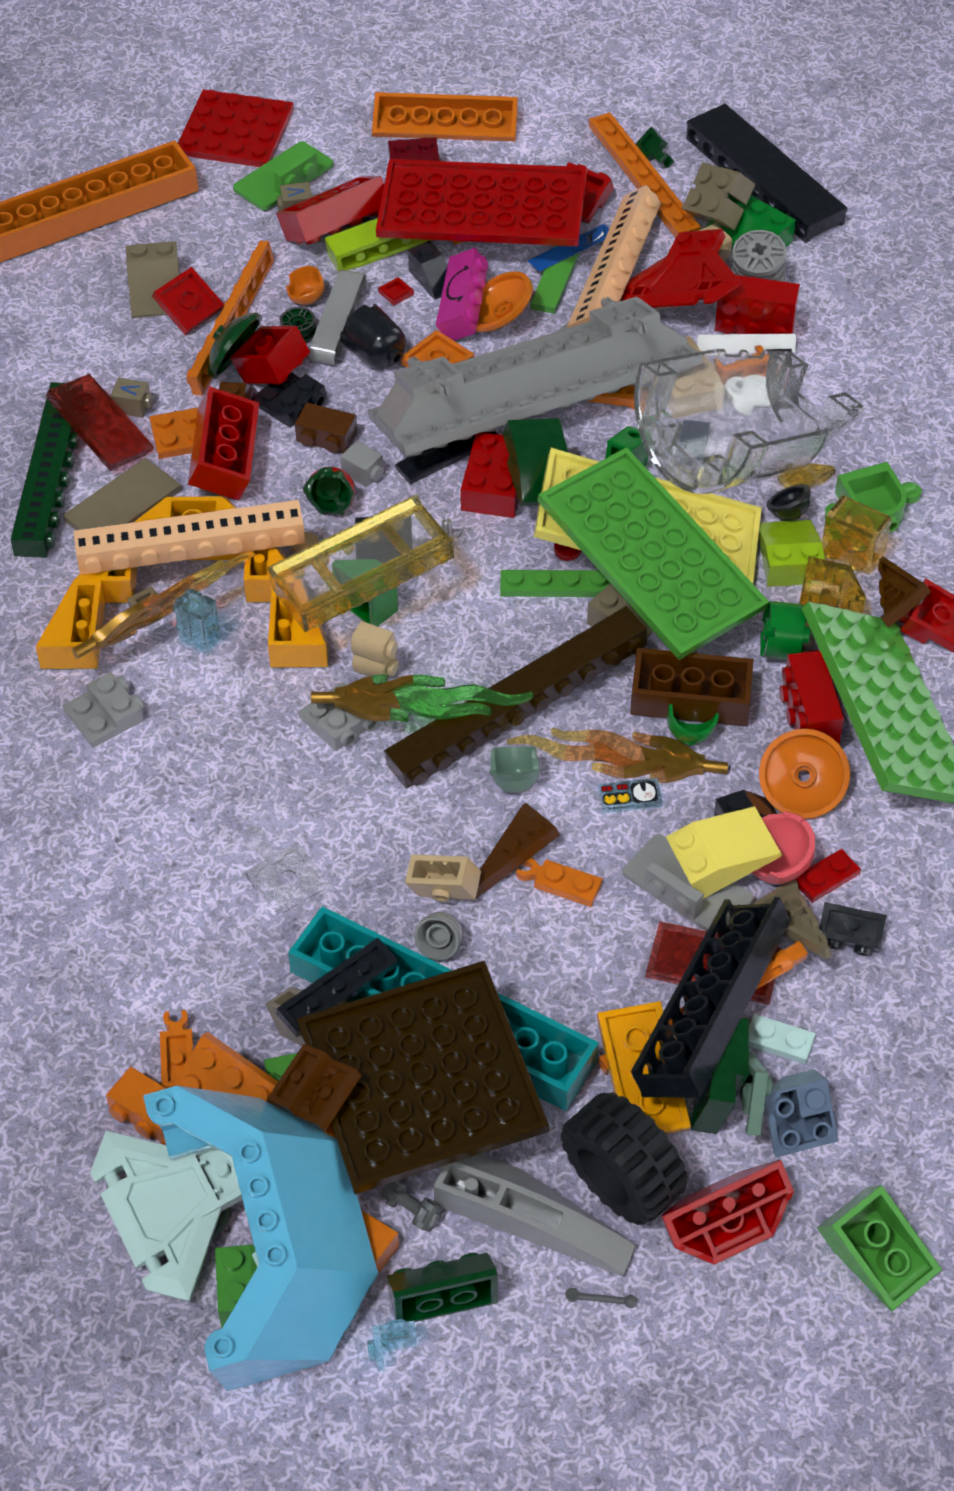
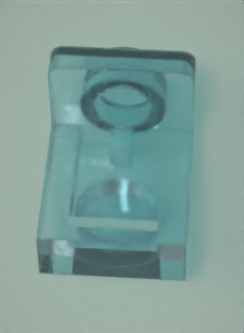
M396 1319L389 1321L385 1325L372 1326L374 1339L367 1340L369 1362L376 1361L377 1371L383 1372L385 1371L383 1351L417 1347L415 1322Z

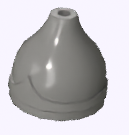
M434 912L421 919L418 923L414 939L417 948L423 955L438 961L446 960L455 955L461 946L463 933L461 925L451 914Z

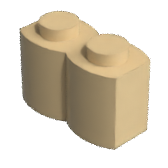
M361 621L351 639L354 672L371 676L383 682H386L389 676L393 677L399 666V661L396 660L398 642L395 641L394 632Z

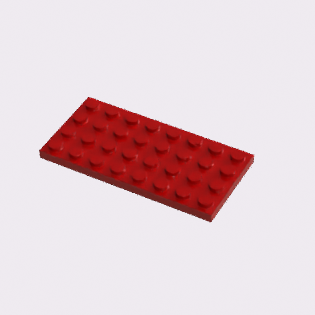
M389 159L377 219L376 237L578 247L587 181V167Z

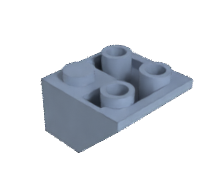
M812 1069L784 1076L772 1085L771 1094L765 1096L764 1106L775 1157L838 1142L826 1077Z

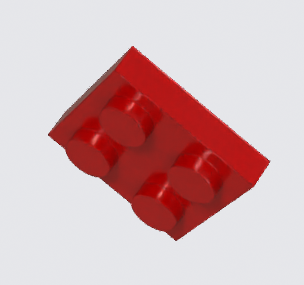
M192 267L154 291L152 298L184 335L224 308V303Z

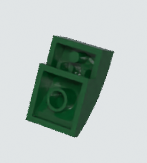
M559 418L508 420L502 435L509 453L507 466L520 505H539L537 500L542 491L550 449L554 448L568 452Z
M742 1018L739 1021L701 1097L695 1098L691 1130L717 1134L736 1104V1096L749 1076V1019Z

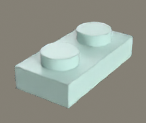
M754 1014L749 1025V1047L806 1065L816 1033Z

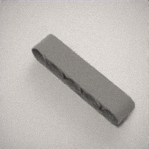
M339 270L310 345V362L336 366L335 360L340 357L343 349L340 333L341 331H346L349 326V322H347L348 317L355 311V307L360 304L363 296L361 291L366 288L365 273Z

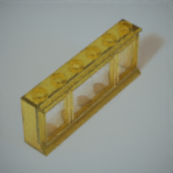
M418 494L267 568L273 591L303 631L307 632L338 615L345 614L350 609L364 602L371 601L374 597L394 589L414 577L422 575L424 572L440 564L448 562L454 558L453 539L446 534L422 505Z

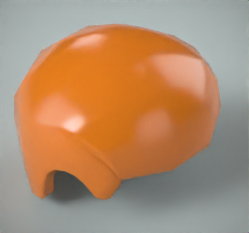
M310 265L299 267L291 272L289 275V286L286 285L290 300L298 305L316 303L325 291V283L321 272L317 267Z

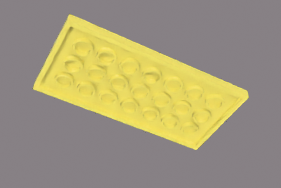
M551 448L547 458L541 493L600 461ZM656 478L753 583L761 507ZM539 504L533 537L580 550Z

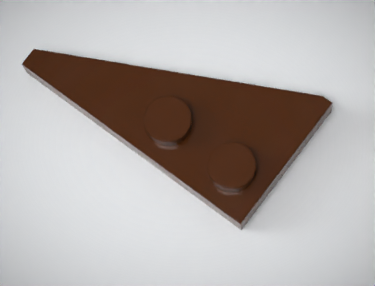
M882 556L878 564V572L882 576V579L879 580L880 605L884 610L881 620L889 628L913 607L920 605L931 591L925 583Z
M524 803L480 868L481 875L476 899L560 836L556 826L529 804Z

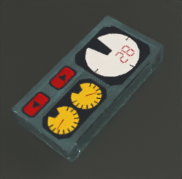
M658 778L598 784L603 814L662 807Z

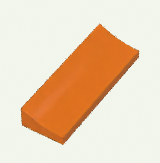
M375 92L372 137H436L437 139L515 142L518 97Z

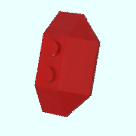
M776 1160L734 1173L678 1200L661 1215V1218L675 1249L715 1265L773 1237L783 1217L787 1203L792 1198L794 1189L782 1160Z

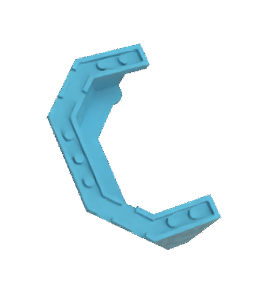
M174 1086L143 1095L149 1118L152 1122L159 1125L163 1131L168 1155L171 1160L213 1147L232 1156L259 1266L223 1328L211 1333L205 1342L204 1350L209 1371L226 1391H231L329 1362L345 1330L348 1329L360 1308L369 1287L373 1285L378 1276L357 1194L354 1195L336 1138L258 1097L184 1086Z

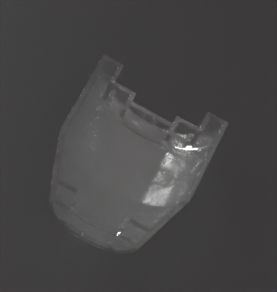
M713 349L643 362L639 365L634 391L637 427L651 461L660 473L675 486L697 494L718 492L800 471L856 421L864 405L844 392L827 396L824 407L821 410L799 393L808 364L788 351L762 350L760 356L748 355L747 350H740L738 355L726 354L725 349Z

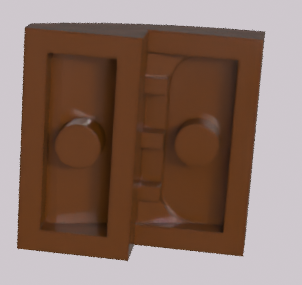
M303 1044L267 1100L294 1117L325 1132L362 1075L355 1068L333 1060L326 1052Z

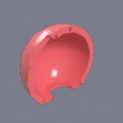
M784 811V813L764 816L762 820L780 850L782 857L752 872V874L770 884L781 885L794 881L811 865L815 856V834L810 824L797 814Z

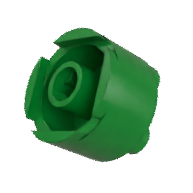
M769 601L768 608L764 610L762 622H765L764 629L760 633V655L762 657L787 660L788 654L804 652V645L802 644H808L810 637V627L805 626L807 620L802 611L805 604Z

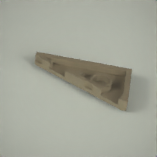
M796 880L784 883L753 903L771 904L774 897H780L788 916L791 918L784 936L794 942L800 941L805 948L826 960L832 956L825 934L821 933L818 921L811 908L807 906L805 896L801 895Z

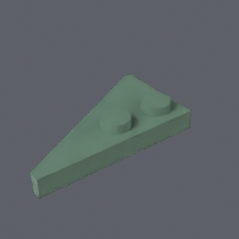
M750 1048L749 1076L739 1093L742 1100L743 1114H748L746 1134L760 1136L765 1096L771 1094L772 1077L768 1075L769 1073Z

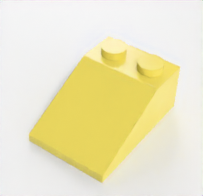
M755 806L692 822L666 836L691 886L704 894L703 899L782 857L780 850Z

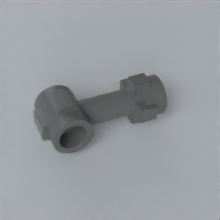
M401 1181L386 1184L381 1192V1197L387 1200V1205L396 1207L399 1204L413 1213L415 1216L412 1224L421 1230L429 1232L432 1227H436L441 1217L439 1212L442 1206L439 1203L424 1197L422 1203L404 1192L407 1185Z

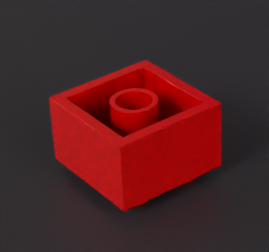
M260 326L230 359L244 383L278 385L288 379V375L303 363V359L310 353V350L297 326Z

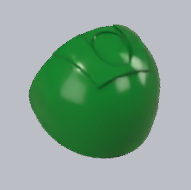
M669 704L667 725L677 741L686 745H697L712 735L717 725L719 713H715L713 718L705 723H685L673 716V704Z

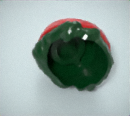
M323 467L316 470L304 484L303 492L307 500L319 513L323 515L331 513L332 515L338 514L341 516L353 502L355 484L351 476L344 470L336 467Z

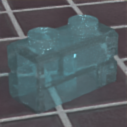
M192 588L175 600L173 611L176 614V630L179 632L180 643L190 648L194 646V650L204 655L209 653L221 639L216 600L206 595L202 596V593Z

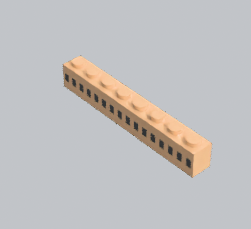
M647 185L624 195L569 320L568 328L591 321L589 311L601 308V300L604 297H609L616 302L621 300L661 205L657 195Z
M299 500L75 530L74 540L79 572L82 575L304 544L305 535Z

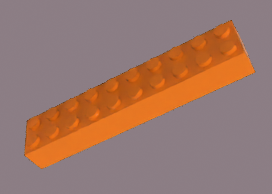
M174 140L1 201L0 262L197 192L199 190L196 167Z

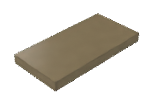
M144 458L63 514V519L75 530L133 523L164 498L174 497L181 492L182 486L147 458Z

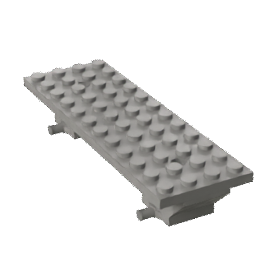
M604 297L601 300V308L589 311L591 320L589 322L451 364L445 357L422 362L415 356H413V359L410 357L408 359L409 367L394 372L396 382L381 406L369 409L368 414L369 419L405 456H417L424 450L433 447L442 448L455 440H467L480 432L495 431L499 426L506 425L508 420H522L531 416H542L547 411L556 408H567L572 403L581 400L589 401L603 393H614L628 385H640L644 380L653 377H665L669 372L675 370H687L692 365L701 362L700 352L688 345V340L660 321L659 312L638 297L617 302L609 297Z

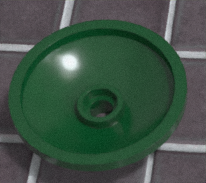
M249 313L237 317L226 327L221 325L212 336L215 341L209 353L208 363L209 375L212 378H218L232 364L230 357L258 329L262 321V316L259 313Z

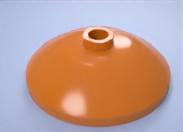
M518 271L506 272L485 283L479 320L476 327L477 332L498 330L513 322L525 310L533 291L532 282L526 274Z
M796 729L780 735L767 747L760 762L759 781L764 796L776 810L781 813L785 811L797 814L803 819H812L825 815L841 802L848 789L850 767L845 752L833 738L813 729ZM801 771H806L809 774V779L805 782L800 781L798 778V774Z

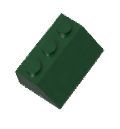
M488 1252L483 1254L468 1253L460 1259L448 1262L437 1260L429 1263L426 1267L413 1270L411 1268H402L391 1275H387L388 1292L397 1327L498 1303V1274Z

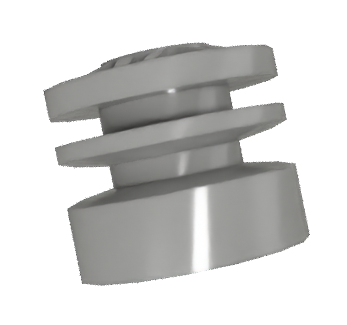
M753 230L741 235L735 241L732 249V272L735 275L785 282L786 247L778 235L766 230Z

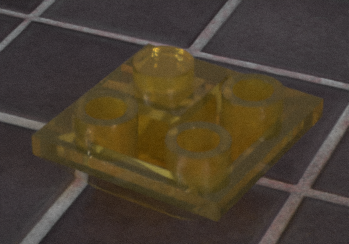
M809 556L799 604L806 605L809 601L863 614L866 596L851 565Z

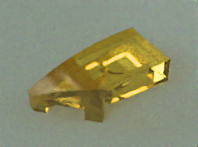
M798 462L777 479L784 488L798 484H805L811 488L815 483L819 486L826 482L836 473V470L830 465Z

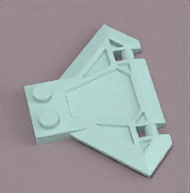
M105 1131L90 1174L95 1183L105 1180L109 1187L100 1195L135 1268L138 1269L146 1265L150 1274L142 1279L144 1287L147 1291L190 1302L221 1212L243 1200L232 1156L213 1147L171 1160L166 1145ZM125 1170L127 1177L120 1180L118 1173ZM166 1254L169 1262L162 1266L158 1258Z

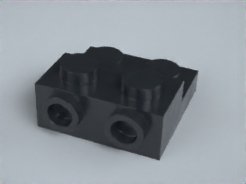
M291 372L285 382L278 385L268 384L254 395L251 400L259 402V409L291 428L295 425L306 402L319 406L325 403L326 390L323 384L307 374L300 378Z

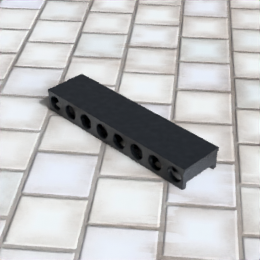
M724 103L687 120L686 139L716 166L733 171L739 169L742 175L755 183L754 187L757 186L759 194L753 189L751 196L770 205L768 201L769 195L774 203L773 208L784 214L788 213L790 217L796 220L794 234L803 242L808 243L810 238L836 225L842 226L845 224L848 207L727 104ZM697 134L699 141L695 140L694 135ZM708 143L711 145L713 149V154H711L708 149ZM726 160H727V162H728V167L725 166V164L723 163V161H726ZM799 222L803 225L805 234L801 232Z
M774 897L771 904L732 905L730 899H724L631 1070V1074L641 1091L642 1097H701L791 922V918L788 916L780 897ZM727 913H729V915H730V927H729V929H728V927H727V925H726V915H727ZM705 954L708 958L707 970H705L703 965V958ZM694 975H695L696 981H692V977H693ZM682 997L685 1002L683 1014L680 1011V1000ZM670 1019L673 1025H668ZM658 1041L661 1047L659 1051V1060L656 1057L655 1047ZM645 1065L648 1067V1074H643Z

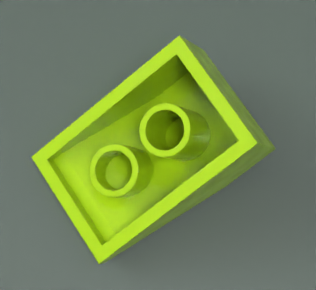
M811 520L760 522L758 539L767 587L823 584L826 561L822 541Z

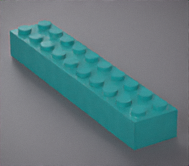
M323 906L288 951L290 972L310 983H314L376 938H379L398 959V966L348 1002L452 970ZM498 993L538 1098L567 1111L598 1062L599 1042Z

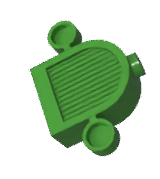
M888 462L837 476L835 489L840 503L829 504L825 508L824 518L830 524L839 525L844 523L846 516L849 515L852 521L862 529L872 532L892 533L897 530L903 519L906 503L913 504L918 502L922 489L914 482L901 484Z

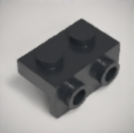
M825 902L819 929L822 934H825L828 946L831 949L841 950V946L844 945L854 947L853 952L856 954L872 956L873 952L879 953L887 915Z

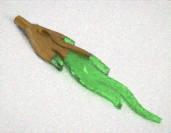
M379 674L361 678L342 687H336L334 692H311V703H334L335 708H341L357 717L371 721L408 722L409 715L407 712L429 719H450L471 714L489 716L491 715V708L484 704L451 703L474 700L511 706L532 699L533 693L506 695L475 684L452 688H428L444 687L445 678L412 674L388 681L387 675Z

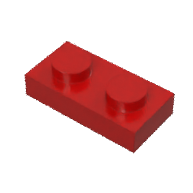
M841 848L809 867L795 880L798 883L799 890L811 903H814L860 875L861 868Z

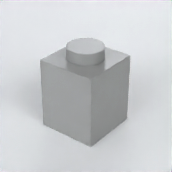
M356 441L340 456L341 469L347 472L354 481L365 487H368L373 481H379L384 473L383 455L359 441Z

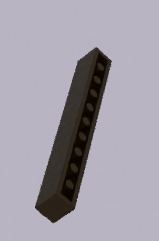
M627 606L623 607L385 749L387 766L406 789L413 785L422 784L429 776L447 769L456 760L472 754L479 746L488 741L495 740L504 731L513 726L520 725L529 716L545 710L552 702L561 697L568 696L577 687L593 681L597 675L609 668L616 667L622 660L632 654H636L637 648H644L648 645L647 627Z

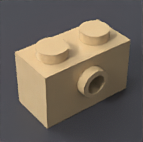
M411 854L405 884L418 896L432 898L440 902H448L449 899L475 900L481 870L465 856Z

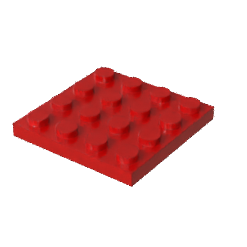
M203 89L181 134L178 145L187 157L261 167L272 160L294 110V102Z

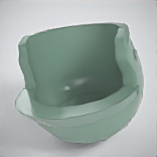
M536 747L492 748L490 756L491 770H489V773L500 789L517 794L526 792L534 786L540 773Z

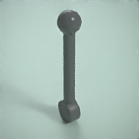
M569 1288L565 1293L566 1299L570 1302L587 1300L625 1304L630 1309L637 1305V1298L634 1295L616 1297L579 1293L576 1288Z

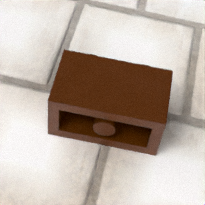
M306 402L295 423L296 441L301 442L305 446L313 445L325 448L330 452L344 453L349 449L357 434L356 414Z

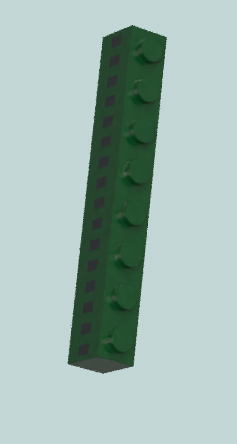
M50 382L10 538L14 556L47 558L49 548L53 549L55 546V533L53 531L54 528H59L60 513L58 511L59 508H64L65 493L63 490L68 488L70 484L68 470L74 467L75 457L73 449H78L79 434L77 432L83 429L84 416L82 412L88 409V395H84L82 384Z

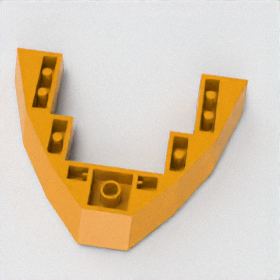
M222 496L166 497L134 522L235 509L237 507ZM278 547L190 559L245 560L244 588L246 602H270L268 633L270 667H328L329 643L304 579ZM138 567L79 574L72 581L35 646L40 669L98 668L100 649H94L77 659L72 652V648L90 639L93 633L103 627L106 603H128L127 598L135 595Z

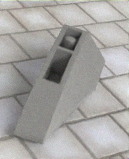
M482 1154L443 1166L434 1184V1201L439 1203L443 1209L623 1277L636 1248V1244L524 1170Z

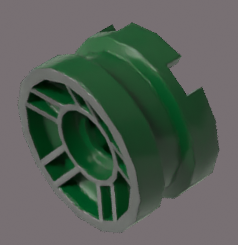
M292 307L281 314L280 326H297L305 343H309L316 331L315 315L308 308Z

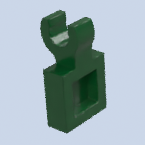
M650 127L636 143L637 147L649 161L656 159L660 164L663 163L666 168H669L675 162L663 150L668 143L653 127Z

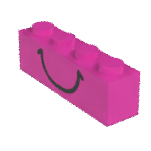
M476 247L449 257L436 327L442 334L453 341L475 334L479 320L488 262L484 256H481Z

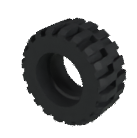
M612 1092L600 1093L563 1125L561 1132L562 1147L568 1155L567 1159L570 1164L576 1169L577 1175L580 1179L584 1180L588 1185V1189L595 1193L605 1206L610 1207L616 1215L624 1217L626 1221L634 1222L636 1225L651 1223L681 1196L686 1189L688 1176L684 1170V1162L678 1156L677 1149L669 1142L665 1132L657 1127L655 1121L649 1115L644 1114L639 1106L631 1104L629 1099L623 1096L618 1097L616 1093Z

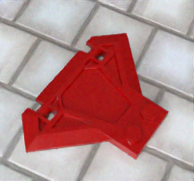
M706 229L678 233L667 256L629 279L620 301L638 297L652 308L696 305L700 300H704V304H713L742 285L741 281L718 255V251L726 237L723 229Z

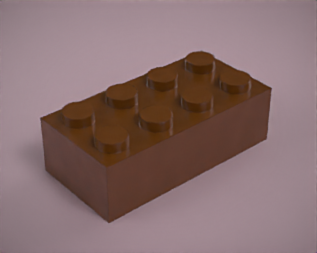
M637 648L630 715L667 718L668 706L673 704V716L679 720L707 722L713 718L715 713H719L717 721L719 724L747 726L754 659L690 653L679 660L671 651Z

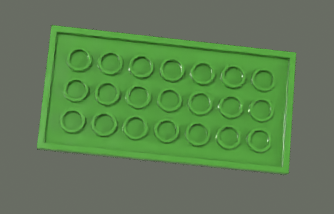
M627 447L549 488L538 496L537 501L679 660L768 608L769 601Z
M808 601L802 608V611L881 790L954 803V745L952 738L947 732L941 720V715L933 703L930 691L925 686L920 670L910 654V648L905 643L900 632L899 625L895 622L888 628L880 617Z

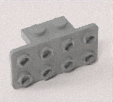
M661 834L654 835L623 867V876L706 932L724 899H730L732 905L752 904L754 900L751 892L735 882L703 899L704 894L691 886L668 840ZM727 913L726 915V925L728 929L730 927L729 913Z

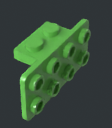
M300 141L233 185V190L261 210L266 211L277 204L276 196H281L280 185L311 182L334 166L333 160L306 142Z

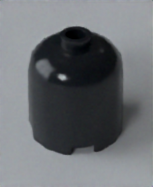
M365 304L348 317L347 322L350 324L345 332L341 331L340 341L369 367L382 370L397 364L402 359L406 347V336L401 328L377 304H373L372 307H368Z

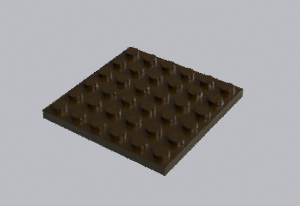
M485 960L297 1018L304 1044L326 1052L333 1060L355 1068L362 1075L331 1122L354 1195L550 1132L549 1123Z

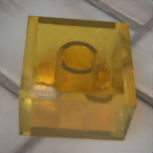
M842 495L826 515L822 538L824 554L832 560L837 559L850 565L856 571L870 574L879 563V559L886 553L892 517Z

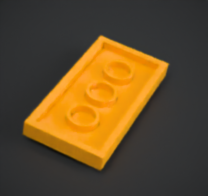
M661 1001L598 1012L596 1018L614 1093L618 1097L623 1096L629 1099L631 1104L639 1106L642 1112L647 1116L649 1115L655 1121L657 1127L663 1130L665 1134L689 1130L691 1124L684 1098L642 1097L641 1091L631 1074L635 1062L663 1013ZM659 1041L657 1042L655 1047V1053L658 1060L660 1058L659 1051L661 1049ZM647 1065L643 1068V1074H648Z

